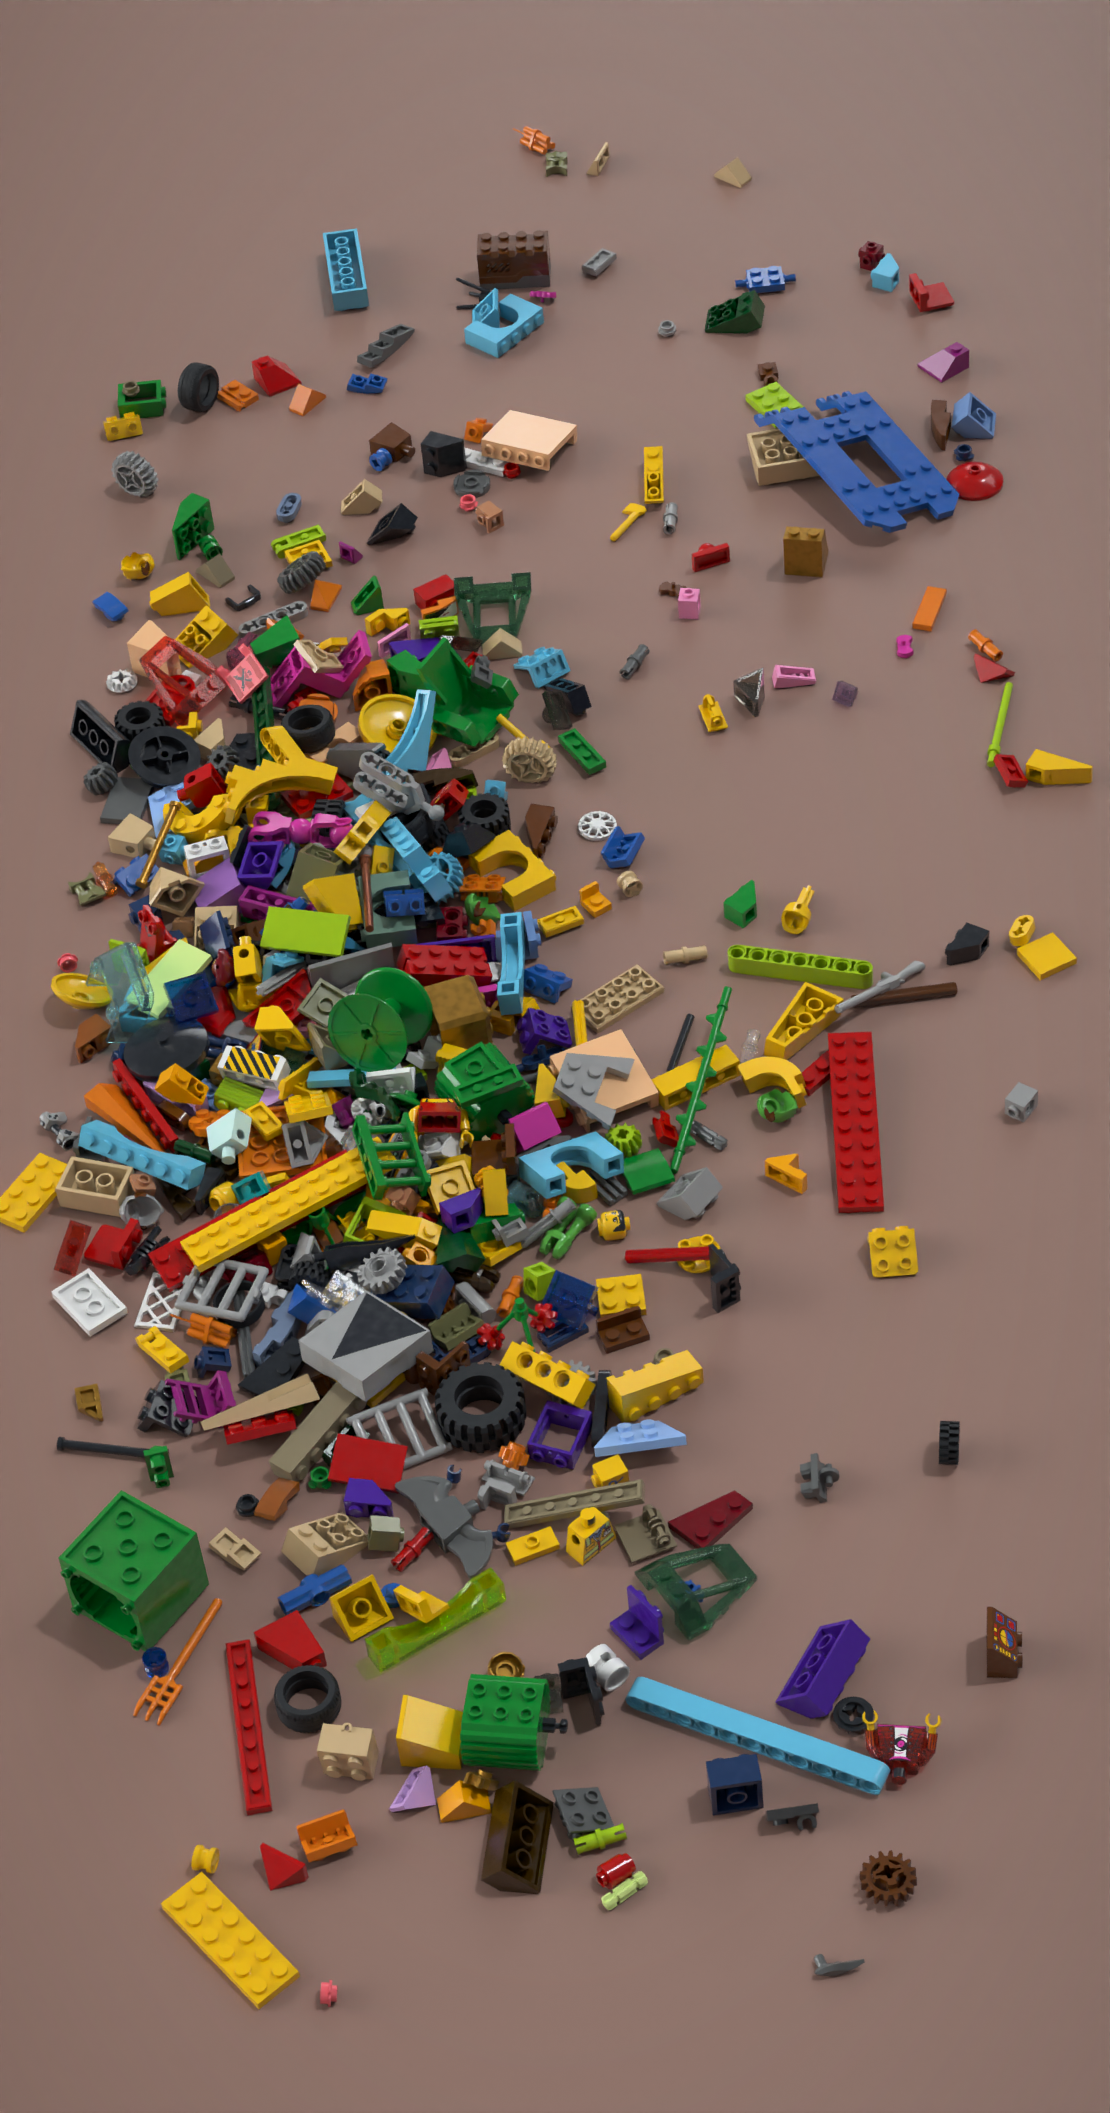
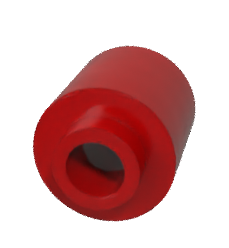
M627 1853L617 1854L597 1867L596 1879L602 1887H607L611 1890L632 1877V1873L636 1871L635 1864Z

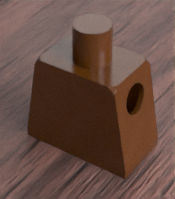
M392 422L369 440L371 455L376 454L380 448H384L391 454L392 462H398L404 456L411 458L415 454L411 435Z

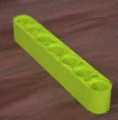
M733 945L728 949V968L734 973L856 989H868L873 985V965L864 960L746 945Z

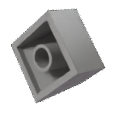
M705 1167L683 1174L656 1204L684 1220L693 1217L697 1219L706 1211L704 1208L719 1197L718 1193L723 1187L710 1170Z

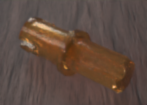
M96 862L93 870L97 876V883L102 886L107 897L115 896L118 889L112 881V874L108 873L104 863Z

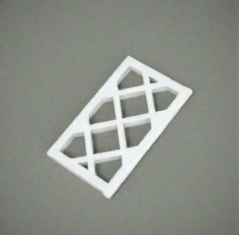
M153 1272L134 1327L150 1329L156 1326L161 1331L174 1332L178 1318L172 1317L170 1325L162 1324L160 1321L169 1317L170 1314L180 1316L181 1310L171 1309L167 1303L177 1298L182 1289L179 1291L175 1289L173 1294L163 1299L159 1292L167 1287L165 1284L154 1287L156 1279H161L158 1273ZM155 1295L159 1301L148 1306L149 1298ZM163 1305L167 1312L156 1317L153 1310ZM147 1313L152 1317V1320L149 1322H141L143 1315Z

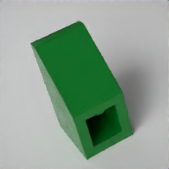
M753 880L741 886L737 892L723 902L724 918L741 928H745L757 918L755 882Z

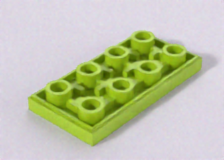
M269 906L260 947L262 949L340 957L343 956L351 917L344 914Z

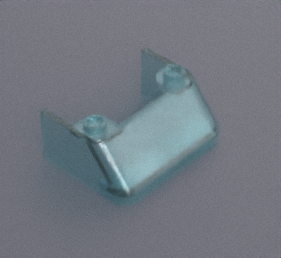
M125 942L95 957L94 961L90 964V972L86 981V986H106L111 998L110 1006L106 1009V1017L111 1023L106 1038L107 1043H127L129 1038L139 1028L146 1025L154 1004V992L135 942Z

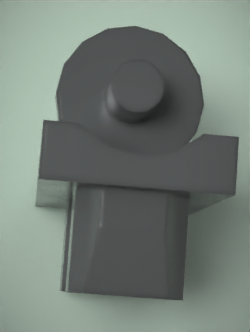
M818 1453L810 1454L811 1461L800 1464V1472L803 1479H811L809 1482L801 1483V1493L805 1499L817 1497L820 1503L826 1502L827 1487H832L833 1483L839 1480V1471L833 1468L832 1464L828 1463L825 1465L821 1463Z

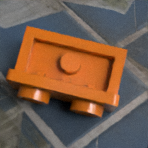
M344 1809L296 1827L302 1849L309 1863L320 1861L326 1856L337 1852H345L351 1847L358 1845Z

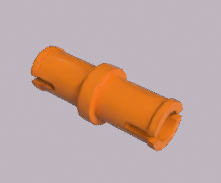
M977 629L969 633L968 639L978 646L980 652L986 653L995 662L1002 658L1003 652L993 644L990 638H985Z
M512 1276L508 1288L502 1293V1301L496 1310V1313H500L499 1316L502 1318H506L510 1314L515 1304V1299L520 1297L519 1294L523 1288V1278L521 1276Z

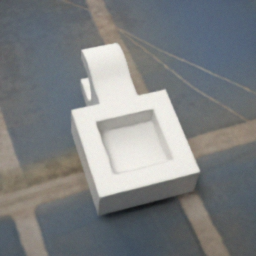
M264 1282L260 1289L265 1301V1307L267 1308L272 1303L280 1306L288 1294V1291L279 1289L277 1285Z

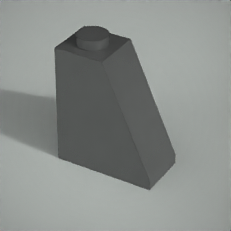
M339 743L329 749L326 759H328V765L338 767V773L354 780L355 775L362 771L359 767V761L363 753L372 752L386 759L390 752L385 750L386 746L383 743Z

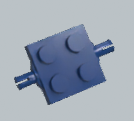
M781 266L752 268L746 270V279L735 280L736 288L747 287L749 292L755 290L756 293L785 290V282L796 281L795 274L785 275L782 273Z

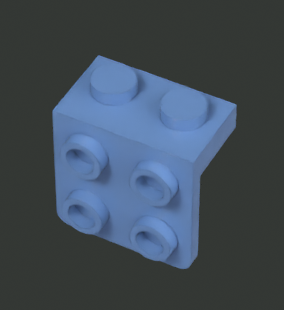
M524 911L523 919L526 931L525 960L539 958L538 946H541L540 933H535V931H538L537 918H532L531 911ZM499 930L496 931L495 938L497 962H502L501 933Z

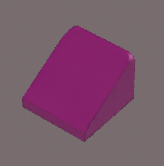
M341 541L339 542L341 558L353 564H356L363 558V555L354 547Z

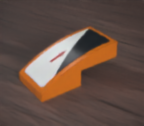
M453 596L437 600L438 606L421 610L422 620L455 616L459 613L457 597Z

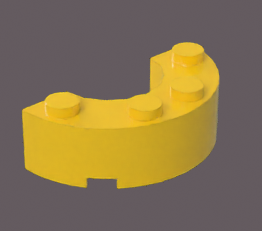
M229 793L213 796L207 808L196 815L180 801L179 803L182 807L180 811H177L170 830L175 834L184 836L190 845L204 840V836L209 830L220 829V831H225L228 827L234 826L242 810L237 814L233 823L229 824L224 822L226 814L223 813L225 802H230L228 799ZM170 803L164 804V807H163V818H164V820H165V818H166V816H167V813H168V811H169V809H170V807H169V804H170Z

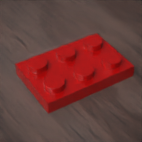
M337 773L330 795L306 790H287L281 793V799L298 818L303 819L312 816L313 807L318 799L346 801L354 797L353 790Z
M286 1408L273 1412L274 1414L260 1415L248 1420L223 1425L227 1445L297 1429L292 1410H287Z

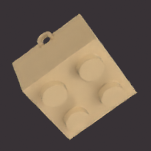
M323 1723L317 1747L323 1773L333 1778L346 1776L359 1781L365 1779L373 1780L379 1755L373 1729L352 1727L350 1723H344L343 1725Z

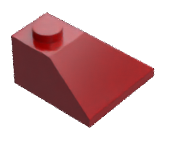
M267 355L251 361L254 379L269 397L295 388L298 384L302 385V382L285 363Z

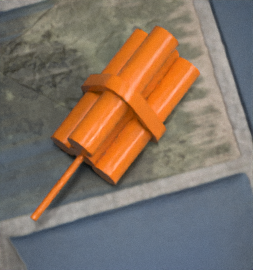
M525 126L523 132L513 128V130L524 135L520 139V143L527 146L531 151H537L545 155L547 149L555 148V143L550 141L551 138L542 134L538 129L534 130Z
M193 1312L190 1320L170 1314L172 1317L191 1323L187 1335L202 1340L203 1344L206 1345L210 1343L228 1349L230 1341L237 1334V1329H233V1326L219 1322L218 1319L212 1316L208 1318Z

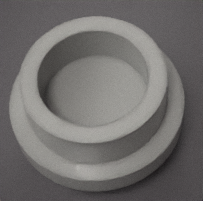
M665 320L660 323L658 332L668 337L676 332V326L672 321Z

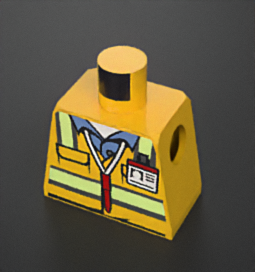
M595 1507L583 1509L580 1516L568 1526L566 1552L584 1566L616 1539L610 1520Z

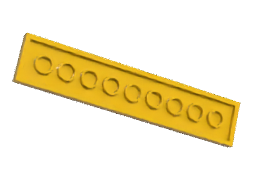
M378 1136L373 1138V1141L376 1143H383ZM356 1147L180 1241L182 1248L201 1273L365 1185L368 1181L358 1148ZM390 1151L377 1152L378 1159L382 1161L397 1160ZM393 1169L382 1170V1172L385 1174Z

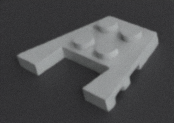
M566 1053L553 1092L572 1106H578L587 1113L586 1116L592 1120L595 1118L602 1123L603 1128L609 1130L616 1110L595 1103V1099L605 1072L628 1079L635 1059Z

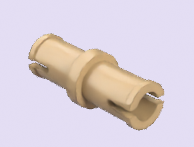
M705 945L692 948L685 946L679 950L663 951L665 965L678 962L686 964L691 960L707 959L708 957Z

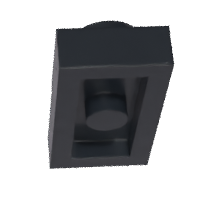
M818 1803L765 1811L766 1820L773 1821V1826L789 1824L788 1818L800 1815L797 1820L799 1830H803L802 1822L806 1818L811 1820L812 1828L817 1827V1820L812 1814L819 1813Z

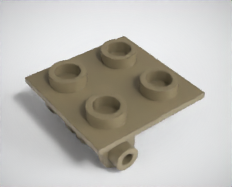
M651 1504L643 1507L641 1516L614 1525L632 1563L677 1547L660 1510H656Z

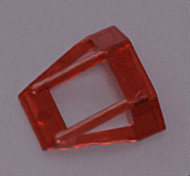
M164 636L139 659L147 677L155 685L159 699L163 700L167 714L178 726H185L189 721V712L198 713L227 686L225 680L216 671L218 667L210 660L167 636ZM175 653L207 675L191 692L160 669ZM161 680L185 697L178 705L175 704Z

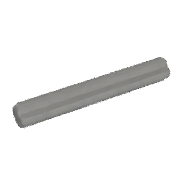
M306 960L288 966L256 987L258 990L256 992L257 995L264 997L289 981L301 969L306 971L308 968Z

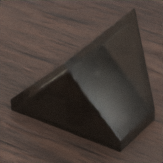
M764 668L733 681L734 696L754 717L759 716L765 698Z

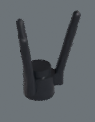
M456 278V281L481 291V293L469 292V295L479 297V302L490 293V289H484L466 280ZM478 304L456 306V308L474 309Z

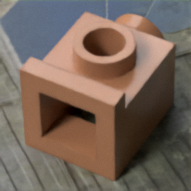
M488 500L477 506L475 511L477 520L486 527L487 533L490 534L504 526L503 511Z
M407 1186L390 1187L386 1198L391 1202V1207L405 1212L408 1216H412L421 1198L413 1189Z

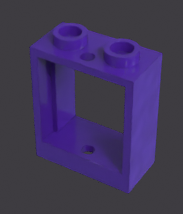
M547 1400L527 1443L529 1458L537 1462H546L560 1468L574 1470L592 1430V1411ZM551 1423L579 1430L570 1452L542 1445Z

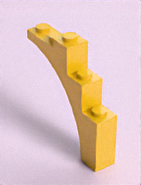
M291 753L289 761L285 760L283 765L263 759L261 766H256L255 771L234 765L233 771H228L225 783L228 784L226 792L229 793L228 799L230 802L226 801L223 808V813L226 814L224 822L232 824L237 814L245 805L268 793L283 790H306L330 795L338 767Z

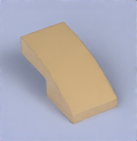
M226 1527L209 1542L210 1549L244 1571L261 1555V1552L245 1538L240 1540Z

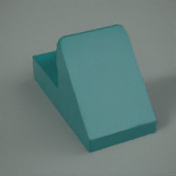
M259 1171L231 1185L240 1205L254 1197H259L269 1192V1189H271L263 1171Z

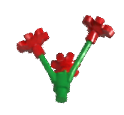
M516 1298L510 1314L499 1325L491 1327L489 1323H485L477 1329V1334L482 1336L478 1339L480 1345L487 1343V1348L491 1351L494 1348L500 1350L505 1339V1335L501 1333L502 1329L512 1318H515L516 1321L521 1322L523 1325L527 1343L534 1347L527 1324L528 1316L532 1318L530 1326L533 1329L537 1328L538 1332L544 1333L546 1327L549 1329L555 1327V1323L551 1320L556 1319L558 1314L555 1311H551L552 1305L550 1303H545L544 1306L538 1303L535 1305V1310H532L524 1303L523 1298Z

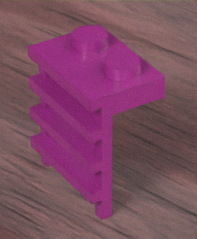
M218 1370L208 1386L173 1379L165 1380V1385L171 1386L177 1407L173 1415L180 1418L182 1422L190 1419L192 1423L197 1424L198 1421H203L236 1406L231 1384L225 1371ZM181 1388H183V1390H184V1394H185V1397H186V1401H187V1405H188V1408H189V1412H187V1408H186V1404H185V1401H184V1397H183V1393H182ZM193 1390H195L202 1415L199 1413L198 1405Z

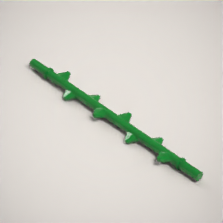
M725 986L720 1002L717 1004V1012L706 1016V1020L713 1026L707 1045L697 1046L696 1049L703 1059L696 1081L686 1083L685 1086L692 1092L687 1113L676 1115V1120L682 1125V1129L670 1166L673 1174H677L679 1171L682 1157L685 1155V1147L696 1145V1141L689 1135L696 1112L705 1110L707 1107L700 1100L706 1078L716 1077L717 1074L710 1066L716 1043L727 1040V1036L720 1032L725 1013L728 1010V1003L732 988Z

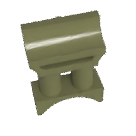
M555 151L553 153H546V165H548L546 166V177L552 174L567 176V152Z
M91 872L82 881L68 882L71 893H77L79 896L78 899L81 906L106 896L102 887L95 885V878Z

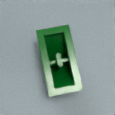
M374 575L351 601L356 615L384 609L381 587L377 577Z

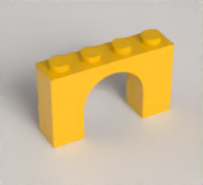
M510 830L496 836L473 854L468 855L469 866L480 877L507 865L519 866L526 870L522 875L501 885L503 900L514 912L556 890L555 873L551 869L549 870L543 861L537 858L532 850L526 847L521 842V839Z

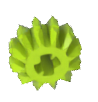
M626 1122L623 1126L616 1123L615 1128L610 1127L604 1137L623 1153V1157L629 1158L632 1154L638 1155V1151L642 1146L640 1131L634 1125L628 1126Z

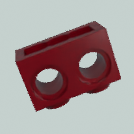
M463 906L440 907L446 924L438 925L437 922V941L468 938L467 929L464 930V927H468V915H464Z

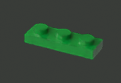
M575 728L558 736V742L589 775L607 767L603 757Z
M514 1063L455 1086L453 1091L463 1109L524 1085V1082Z

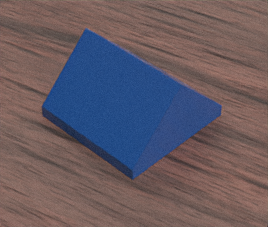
M296 1284L288 1308L289 1314L306 1324L322 1310H329L334 1313L339 1311L333 1304L299 1284Z

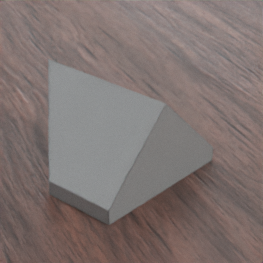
M305 1120L283 1124L282 1130L291 1167L295 1168L314 1163L329 1135Z
M301 1232L290 1268L293 1269L295 1264H299L301 1261L305 1264L306 1261L314 1264V1253L322 1252L314 1236ZM325 1260V1261L317 1262V1263H318L317 1266L324 1265V1266H325L324 1270H326V1268H327V1262H326V1260Z

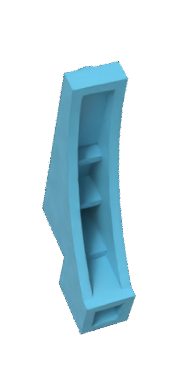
M417 689L407 727L394 750L385 759L406 772L408 769L426 770L436 691ZM382 771L385 775H391L387 771Z
M397 817L387 820L379 828L435 902L453 890L421 845Z

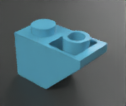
M887 253L871 272L872 287L892 292L899 283V266L893 256Z

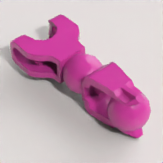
M261 811L254 816V827L248 834V842L283 841L284 844H290L292 840L297 844H306L310 841V843H320L325 848L336 849L353 828L351 824L352 819L318 813L310 823L307 819L303 818L292 821V817H284L277 812ZM264 819L268 824H261L259 820ZM330 827V837L319 835L320 830L318 828ZM262 835L264 836V838L262 840H257L254 838V836Z

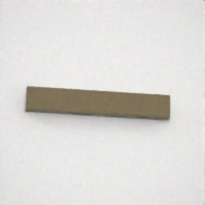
M640 1479L507 1504L504 1510V1523L509 1524V1529L580 1516L583 1509L595 1507L602 1512L645 1504V1483Z

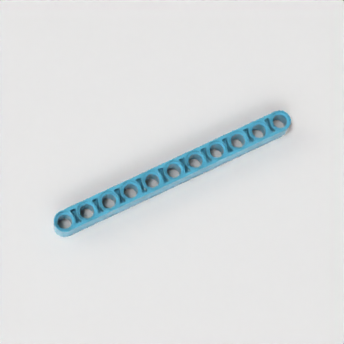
M637 1677L625 1698L626 1703L638 1711L870 1794H880L890 1773L888 1765L874 1758L645 1677Z

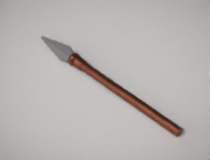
M367 843L358 856L362 869L365 930L372 932L374 930L370 877L372 850Z

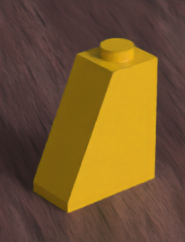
M189 572L150 592V606L161 616L201 611L206 605L210 608L209 595Z

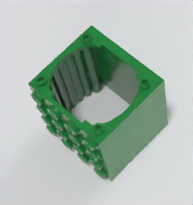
M122 1490L58 1558L62 1569L60 1573L65 1579L72 1603L71 1611L77 1616L81 1613L131 1643L134 1650L139 1651L142 1649L147 1653L209 1585L197 1532Z

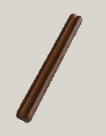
M956 982L888 990L853 1008L956 995L957 984Z

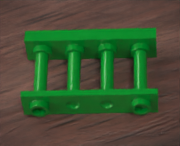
M403 1112L400 1124L377 1126L368 1124L365 1115H356L352 1132L373 1200L382 1199L388 1187L418 1185L420 1195L426 1196L428 1187L431 1186V1175L426 1171L414 1133V1122L410 1121L408 1112ZM401 1133L403 1142L376 1143L371 1135ZM407 1150L409 1159L382 1161L378 1159L377 1152ZM412 1168L414 1177L387 1178L383 1175L382 1170Z

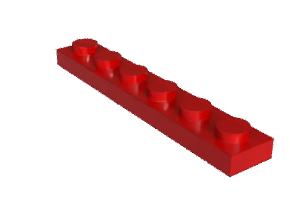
M120 1058L113 1061L114 1071H112V1075L115 1081L122 1084L121 1086L126 1096L130 1095L135 1109L141 1110L142 1118L146 1123L149 1122L151 1124L154 1135H159L164 1149H169L173 1154L175 1152L173 1149L176 1140H179L177 1135Z

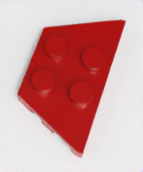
M301 969L242 1020L244 1026L255 1028L260 1007L270 1006L280 1007L294 1025L300 1022L305 1016L299 1013L297 1008L312 989L305 969Z

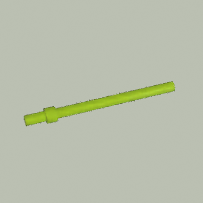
M1011 682L1005 684L992 744L988 748L987 754L989 757L987 765L989 767L995 766L994 757L996 754H1000V741L1013 689Z

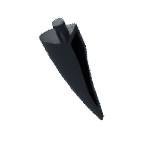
M412 1234L384 1240L345 1241L325 1246L323 1252L314 1253L315 1262L326 1260L329 1272L332 1275L364 1265L363 1259L371 1258V1252L377 1254L380 1248L385 1252L387 1247H390L391 1250L398 1249L416 1238V1236Z

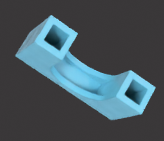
M509 294L499 302L500 317L514 324L508 327L494 328L475 320L464 329L465 342L474 348L499 358L544 323L542 307Z
M596 1131L518 1157L520 1177L546 1199L566 1193L565 1173L556 1166L562 1161L568 1166L581 1165L589 1167L604 1179L624 1173L623 1153Z

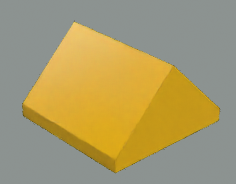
M373 1574L329 1597L333 1618L351 1642L394 1619Z

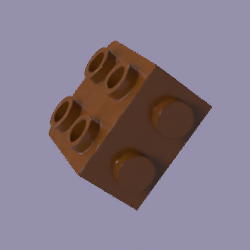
M465 1341L457 1345L440 1362L423 1351L415 1356L419 1386L421 1389L427 1388L428 1392L434 1396L439 1388V1384L443 1379L447 1380V1375L450 1372L458 1371L460 1366L465 1365L467 1367L471 1365L469 1347Z

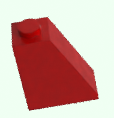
M298 1610L253 1632L256 1646L260 1651L292 1670L303 1665H316V1667L320 1666L323 1668L327 1666L323 1649Z

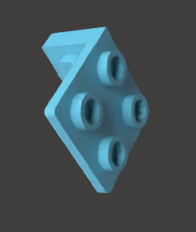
M545 647L538 648L534 651L535 654L523 656L518 659V663L513 665L514 669L529 671L535 688H539L571 671L562 649H554V647L545 649Z

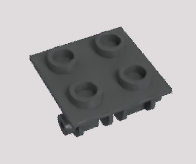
M598 1787L552 1791L556 1800L554 1803L555 1807L558 1808L560 1819L563 1820L562 1824L567 1827V1836L572 1841L573 1838L582 1837L583 1832H593L598 1828L604 1830L614 1826Z

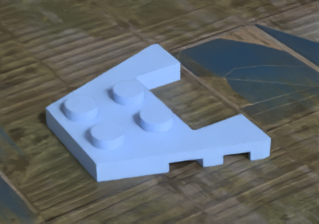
M184 782L166 786L148 796L156 839L164 823V804H168L170 801L180 802L177 790L184 788ZM191 799L182 801L189 810L195 808ZM169 829L168 834L175 835L174 832H172V831Z

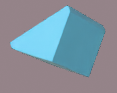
M494 288L472 310V322L477 320L490 327L500 328L498 289Z

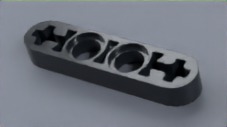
M599 1370L591 1433L592 1448L601 1440L607 1430L609 1399L606 1377L612 1376L611 1370Z

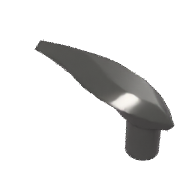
M818 1954L814 1957V1962L817 1966L815 1974L820 1976L840 1975L865 1963L864 1959L827 1964L823 1954Z

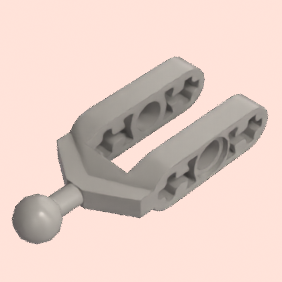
M365 752L361 755L359 767L362 771L358 772L354 777V789L374 801L377 800L393 812H403L409 815L422 809L434 821H440L444 817V809L440 805L432 806L425 802L421 786L415 782L411 774L375 753ZM382 771H387L391 775H385ZM377 789H381V790H383L385 793L381 794V793H378L376 790H377Z

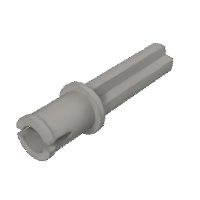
M569 1197L554 1210L551 1208L549 1214L528 1229L530 1235L520 1241L522 1248L528 1247L557 1223L561 1224V1220L570 1213L577 1210V1207Z

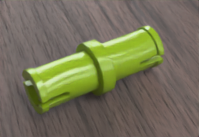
M623 1823L604 1830L598 1828L595 1829L594 1833L573 1838L575 1846L586 1843V1845L576 1847L577 1854L579 1855L599 1847L602 1850L606 1848V1845L627 1840L626 1832L615 1835V1833L625 1830Z

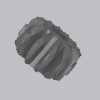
M218 745L216 750L211 749L212 754L207 756L209 761L205 764L211 762L221 778L226 779L229 765H237L241 760L237 757V751L230 746Z
M107 762L98 763L87 771V774L83 777V783L88 791L95 796L103 795L106 791L109 792V789L113 788L114 784L117 783L118 774L114 767Z

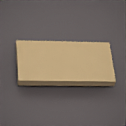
M635 965L580 999L584 1002L585 1022L592 1030L599 1034L664 993V987L639 965Z

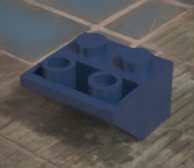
M219 910L199 926L206 953L210 954L213 959L209 963L211 970L213 962L218 958L219 949L227 950L229 955L233 957V947H236L227 917L223 918Z

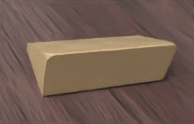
M605 142L587 174L598 176L610 157L608 142Z

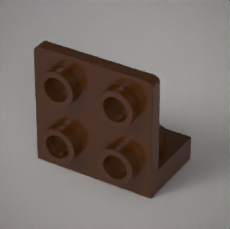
M514 1123L505 1124V1133H501V1139L473 1141V1178L479 1170L489 1165L495 1169H505L506 1175H517Z

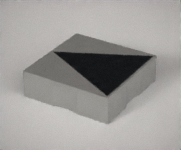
M367 1290L298 1340L302 1361L322 1374L335 1379L343 1388L365 1402L389 1385L399 1374L413 1367L416 1364L415 1356L421 1351L428 1355L434 1351L429 1329Z

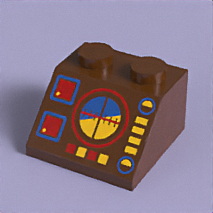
M987 1607V1678H1017V1669L1022 1668L1023 1665L1022 1653H1017V1647H1022V1632H1017V1621L993 1607Z

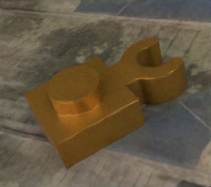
M478 1769V1772H467L463 1781L466 1784L474 1785L476 1788L492 1791L497 1790L499 1784L498 1780L492 1778L493 1773L483 1769Z

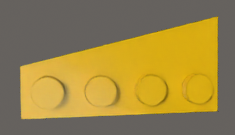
M805 982L766 1037L764 1056L778 1057L785 1060L791 1058L841 1016L842 1013H836L834 1007L842 1003L844 999Z

